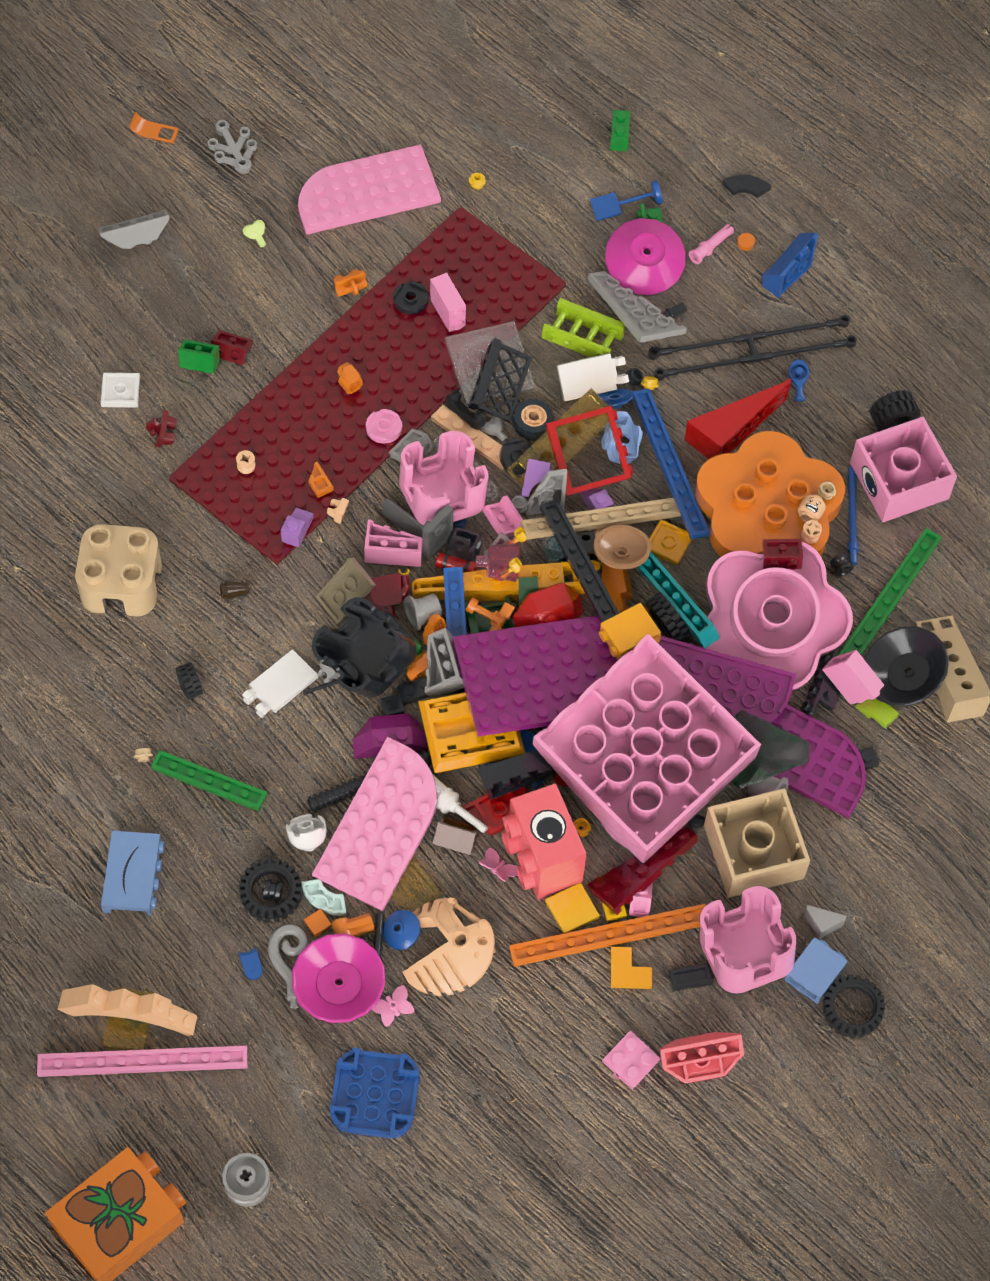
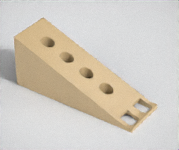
M953 615L917 621L916 626L921 628V624L931 623L934 629L931 632L935 633L948 648L946 649L949 656L948 673L937 691L946 722L984 716L990 703V689L961 635ZM948 619L951 627L942 629L939 621Z

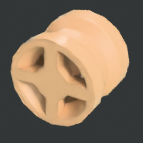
M246 450L237 454L238 470L243 474L253 472L255 469L254 454Z
M815 520L805 522L801 531L802 540L808 544L816 543L822 532L821 524Z

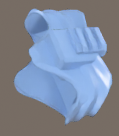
M616 411L618 420H616L617 428L620 427L623 436L629 439V443H622V446L625 445L627 448L628 456H626L627 464H629L638 457L643 432L640 426H636L627 412ZM608 424L604 429V435L601 439L602 449L607 450L610 461L620 464L610 424Z

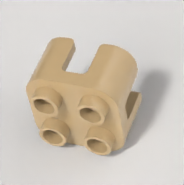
M98 524L87 529L81 539L75 579L83 606L94 613H105V598L119 599L123 601L125 612L129 616H143L149 613L155 607L157 601L155 573L161 574L162 570L157 537L149 529L141 527Z

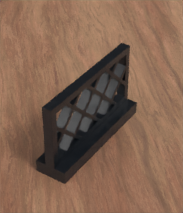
M494 338L488 345L468 408L481 410L510 423L532 356L501 343L502 340ZM501 349L508 353L509 359L502 360L500 356ZM516 358L525 359V365L519 368L515 360ZM512 361L516 370L508 372L504 363ZM501 365L504 375L497 377L494 369L496 366ZM517 372L520 381L514 384L510 375ZM506 377L510 386L503 388L499 379ZM495 381L499 391L492 393L489 384ZM512 388L515 396L513 399L508 400L504 391ZM501 393L505 402L498 405L494 395ZM490 397L494 407L488 408L483 406L484 399ZM507 405L509 409L508 416L502 414L499 407Z

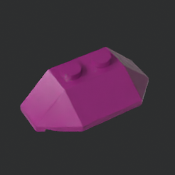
M409 713L370 717L353 738L354 759L377 757L387 737L411 748L416 753H421L422 750L427 751L428 748L424 726Z

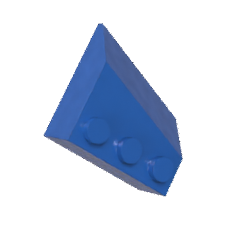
M800 233L772 267L764 272L762 286L779 298L812 266L819 234Z

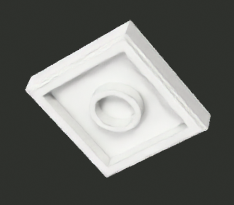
M103 373L101 407H138L140 373Z

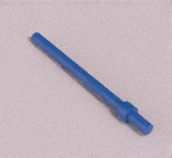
M852 466L848 467L849 543L847 544V551L849 553V562L855 566L857 565V553L859 552L856 526V473Z

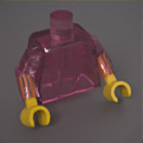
M518 527L514 531L515 537H512L506 543L489 546L487 556H476V567H486L489 578L499 581L517 582L518 572L520 571V566H522L519 541L524 542L526 540V531L522 527Z

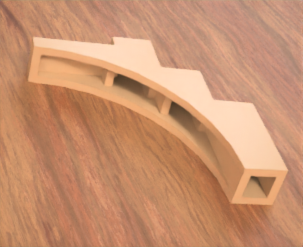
M93 984L63 990L58 1010L73 1017L100 1015L133 1019L162 1026L186 1036L193 1035L197 1015L171 1004L172 1000L157 993L139 996L126 989L107 991Z

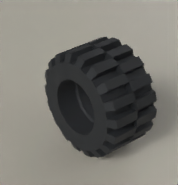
M906 390L886 394L873 403L870 408V415L878 432L918 419L921 416L912 393Z

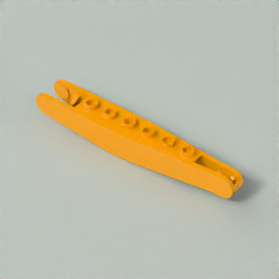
M591 560L596 571L600 569V562ZM568 562L522 565L518 573L513 571L505 577H502L501 573L510 566L463 573L465 601H471L473 597L478 601L502 602L506 600V596H510L511 602L519 601L518 577L529 576L538 577V590L562 582L577 593L585 594ZM572 575L573 582H564V576ZM444 576L418 578L412 581V597L414 599L434 593L438 600H445Z

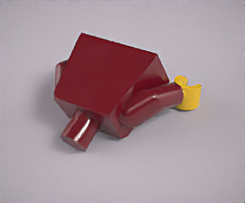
M408 568L407 573H401V569H399L398 573L371 578L376 586L365 599L385 607L396 617L394 606L402 604L410 589V570Z

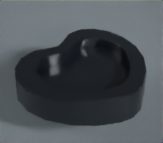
M696 814L688 821V824L696 829L701 828L705 823L706 817Z

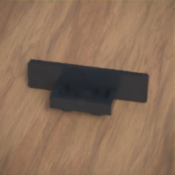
M836 650L824 654L820 658L821 663L818 670L814 673L813 683L809 687L807 698L801 706V712L808 716L814 714L818 703L829 711L833 710L836 706L840 691L822 670L833 657L837 656L838 651Z

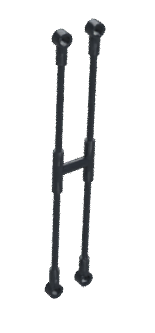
M841 315L839 319L827 320L823 323L770 332L762 331L733 336V338L661 349L651 347L648 351V357L655 360L659 356L672 354V352L731 342L747 341L751 355L739 357V359L680 369L664 370L663 368L655 369L654 377L661 381L667 376L712 367L772 359V357L830 347L847 346L848 348H854L857 338L849 335L846 339L833 341V343L758 354L754 340L826 326L848 327L850 317L848 315Z

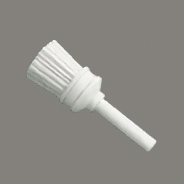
M432 774L437 791L436 808L440 809L443 814H447L450 811L452 813L456 812L482 833H485L488 827L461 807V803L458 802L459 794L454 792L453 789L447 788Z

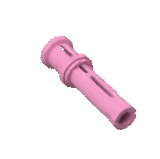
M726 224L710 239L700 242L695 250L689 251L690 259L695 264H700L704 257L712 254L716 246L734 233L733 227L728 228L730 225Z

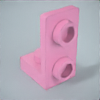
M653 883L643 892H637L633 896L634 900L630 903L629 916H649Z

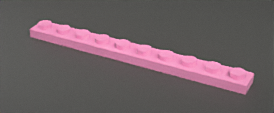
M247 1046L38 1054L37 1075L38 1077L242 1069L248 1068Z

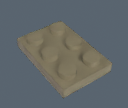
M350 557L318 593L316 599L335 623L342 625L348 617L340 610L341 607L352 598H365L376 584L356 559Z

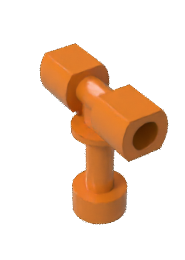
M472 597L465 611L470 614L475 611L489 619V624L492 625L489 631L502 629L506 619L510 618L515 607L505 602L500 612L496 610L495 613H492L478 605L479 601Z

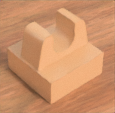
M344 498L341 500H331L330 505L334 506L335 509L328 508L327 514L334 518V522L341 524L348 508L349 500Z

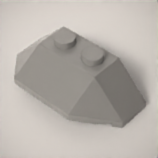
M162 210L97 229L100 236L122 249H131L138 244H150L153 240H157L170 217L166 210Z

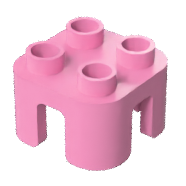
M449 431L442 433L439 436L438 452L433 456L423 458V447L419 441L408 444L402 450L399 486L414 517L422 525L427 521H431L435 517L436 512L441 508L443 509L447 504L453 508V522L480 513L485 506L488 471L485 465L478 466L474 470L475 447L470 437L462 432Z
M755 886L742 892L741 906L725 912L722 901L716 900L706 905L701 912V947L717 982L728 992L743 993L785 977L794 967L796 951L795 932L791 926L783 928L780 920L781 904L773 891L766 887Z

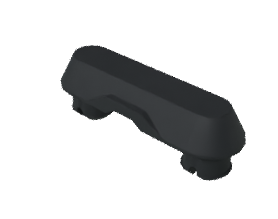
M452 390L451 395L446 396V405L472 428L478 430L484 426L486 414L481 410H477L476 413L470 412L468 407L460 401L462 394L458 390Z

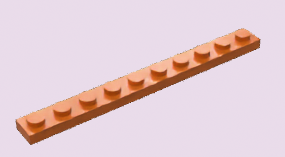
M706 904L509 945L513 967L700 927V915Z

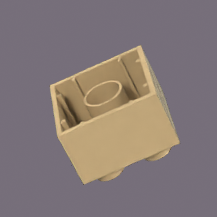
M785 788L708 807L704 828L728 898L742 895L744 890L751 887L762 886L770 888L805 878L810 858Z

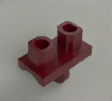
M163 410L158 422L157 418H152V421L146 423V430L150 431V435L155 436L156 434L155 447L158 448L162 444L172 445L174 442L175 434L166 432V428L174 430L177 419L168 416L169 411Z

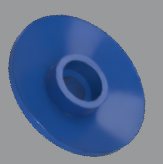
M628 389L604 392L597 397V402L602 406H612L613 409H617L633 398V392Z
M408 910L393 912L384 923L383 937L385 942L396 950H405L414 945L421 930L418 917Z

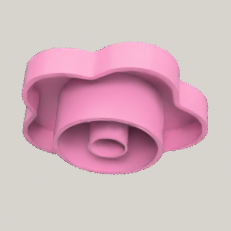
M802 542V568L795 570L785 568L763 569V553L734 551L725 554L714 563L706 580V595L711 606V612L707 618L713 623L720 636L717 641L706 649L795 673L796 677L792 691L801 688L815 673L819 657L835 650L849 635L853 615L847 599L827 583L823 559L813 547Z

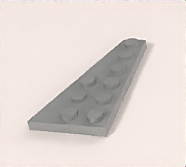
M607 272L589 273L588 281L639 343L686 334L687 328L685 326H679L674 323L675 319L672 317H665L661 314L659 308L643 297H636L633 294V290L623 288L619 285L620 281Z

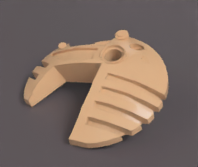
M455 898L436 899L432 907L430 902L425 903L421 913L420 908L413 911L412 913L419 919L421 928L437 927L448 942L403 971L408 983L420 992L428 994L427 991H431L435 996H442L441 993L453 995L452 991L458 990V992H462L465 990L463 987L474 985L484 975L491 963L493 954L496 952L494 948V933L490 923L486 919H480L473 913L468 912L458 904ZM455 909L467 916L474 924L466 927L463 926L455 914ZM466 940L463 945H459L460 941Z

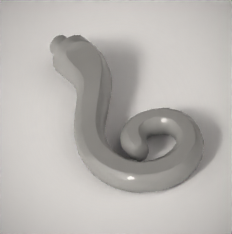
M286 924L273 932L268 943V954L273 966L286 982L287 1000L291 1002L290 1007L298 1008L299 1002L292 990V969L281 958L279 943L287 935L296 936L299 941L296 947H291L288 941L282 943L283 952L295 957L307 947V936L300 927Z

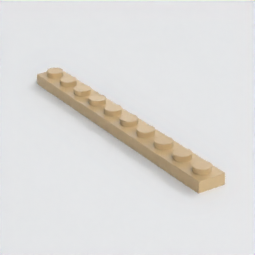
M674 498L568 513L566 516L574 531L582 532L613 525H627L679 517L681 514ZM544 517L522 520L520 523V527L526 531V540L554 536Z

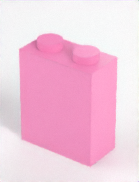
M445 273L430 279V300L448 331L461 329L466 323V305L450 277Z
M857 650L833 657L822 669L850 705L857 702L862 703L867 699H875L880 695L879 691L884 686Z

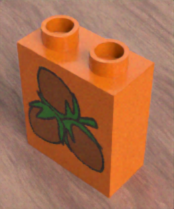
M127 1147L45 1212L52 1227L95 1281H113L184 1223L179 1209L186 1204L185 1199L172 1183L164 1189L160 1187L153 1178L160 1172V1169L146 1151L136 1157L130 1148Z

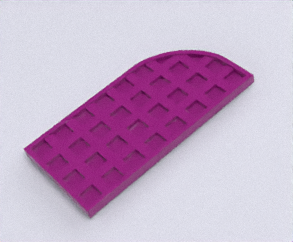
M786 705L782 713L771 724L759 731L750 733L761 746L756 758L747 766L748 768L756 772L763 768L780 780L786 777L788 778L789 789L848 819L850 818L863 794L866 771L860 752L845 734L789 705Z

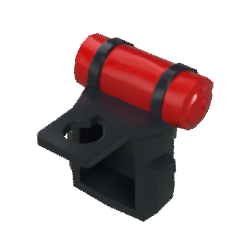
M456 527L454 531H451L447 539L446 545L448 547L445 553L440 552L435 559L436 567L442 570L443 568L463 567V573L478 571L474 557L479 554L482 547L481 535Z

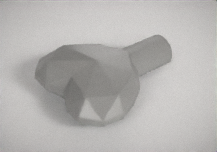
M493 416L481 427L483 433L497 436L502 443L508 441V437L502 432V419Z

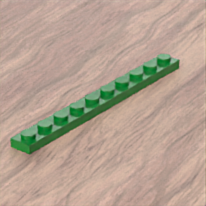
M925 528L838 656L857 650L861 656L864 654L942 539L940 535Z

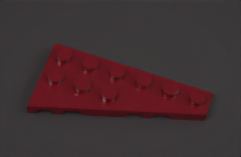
M687 827L680 829L644 863L636 856L630 858L627 862L612 868L601 877L595 878L587 884V887L594 896L618 915L625 903L630 904L637 892H643L663 874L662 870L666 866L670 867L675 863L674 859L678 855H684L699 841L698 837Z

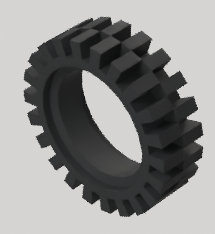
M661 592L645 601L646 607L649 609L653 619L656 620L657 625L660 626L667 638L688 644L694 640L684 620L681 619L674 606L671 605L670 601Z
M272 857L267 858L266 862L260 859L257 865L253 862L250 869L248 867L245 869V875L242 874L241 882H239L241 903L244 905L245 911H249L250 916H256L259 921L263 918L265 922L270 923V919H274V922H278L280 917L283 920L286 919L288 913L292 915L294 908L297 909L299 907V901L301 902L302 883L299 873L295 872V868L292 865L289 866L287 861L284 860L282 863L279 858L272 861ZM268 874H276L283 877L290 887L286 899L274 906H266L257 902L252 895V888L260 877Z

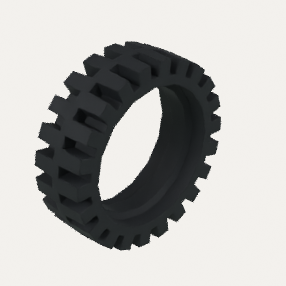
M848 975L847 978L843 976L839 980L834 981L828 988L823 1001V1014H825L826 1022H829L831 1029L835 1028L836 1033L839 1034L841 1032L843 1033L842 1036L845 1037L850 1035L851 1038H856V1036L861 1038L865 1034H871L880 1024L885 1012L884 996L881 995L880 988H876V984L874 982L870 983L866 977L861 979L859 975L856 977ZM849 988L858 989L866 993L872 1000L874 1007L870 1020L863 1024L853 1025L840 1019L834 1008L835 997L838 993Z

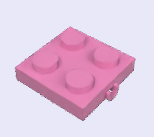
M629 1031L602 1062L614 1072L613 1076L616 1079H621L633 1090L661 1058L649 1046L644 1044V1041L642 1042L633 1032Z

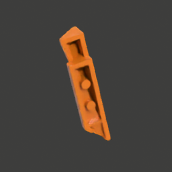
M602 562V582L619 613H622L628 609L626 600L634 599L629 570L612 568Z

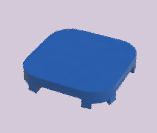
M352 1048L351 1051L346 1052L338 1059L330 1105V1114L334 1125L339 1130L352 1134L384 1138H399L405 1135L411 1129L414 1121L419 1086V1068L409 1055L404 1053L395 1055Z

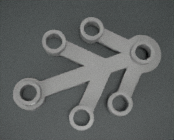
M219 120L215 125L216 133L224 137L228 146L218 143V140L215 138L208 140V148L210 150H218L214 154L215 161L234 166L235 170L240 174L248 173L252 166L250 158L257 149V142L254 139L247 141V150L243 157L240 151L246 139L250 137V129L242 127L240 129V137L235 144L230 134L229 123L225 120ZM224 153L234 155L235 159L226 157Z

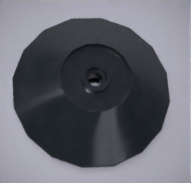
M903 626L886 632L872 644L864 657L866 663L884 684L879 691L880 695L876 699L890 706H911L925 701L939 690L948 673L949 656L945 644L935 633L921 627Z

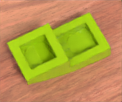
M876 698L873 700L867 699L862 703H857L855 706L868 719L872 717L884 728L888 727L899 715L890 705Z

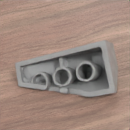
M567 469L547 472L527 502V515L540 514V505L556 499L564 510Z

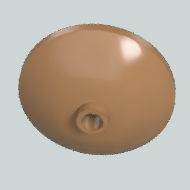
M613 525L604 528L597 534L594 540V552L597 558L607 566L616 569H632L642 565L649 558L651 543L646 534L635 527Z

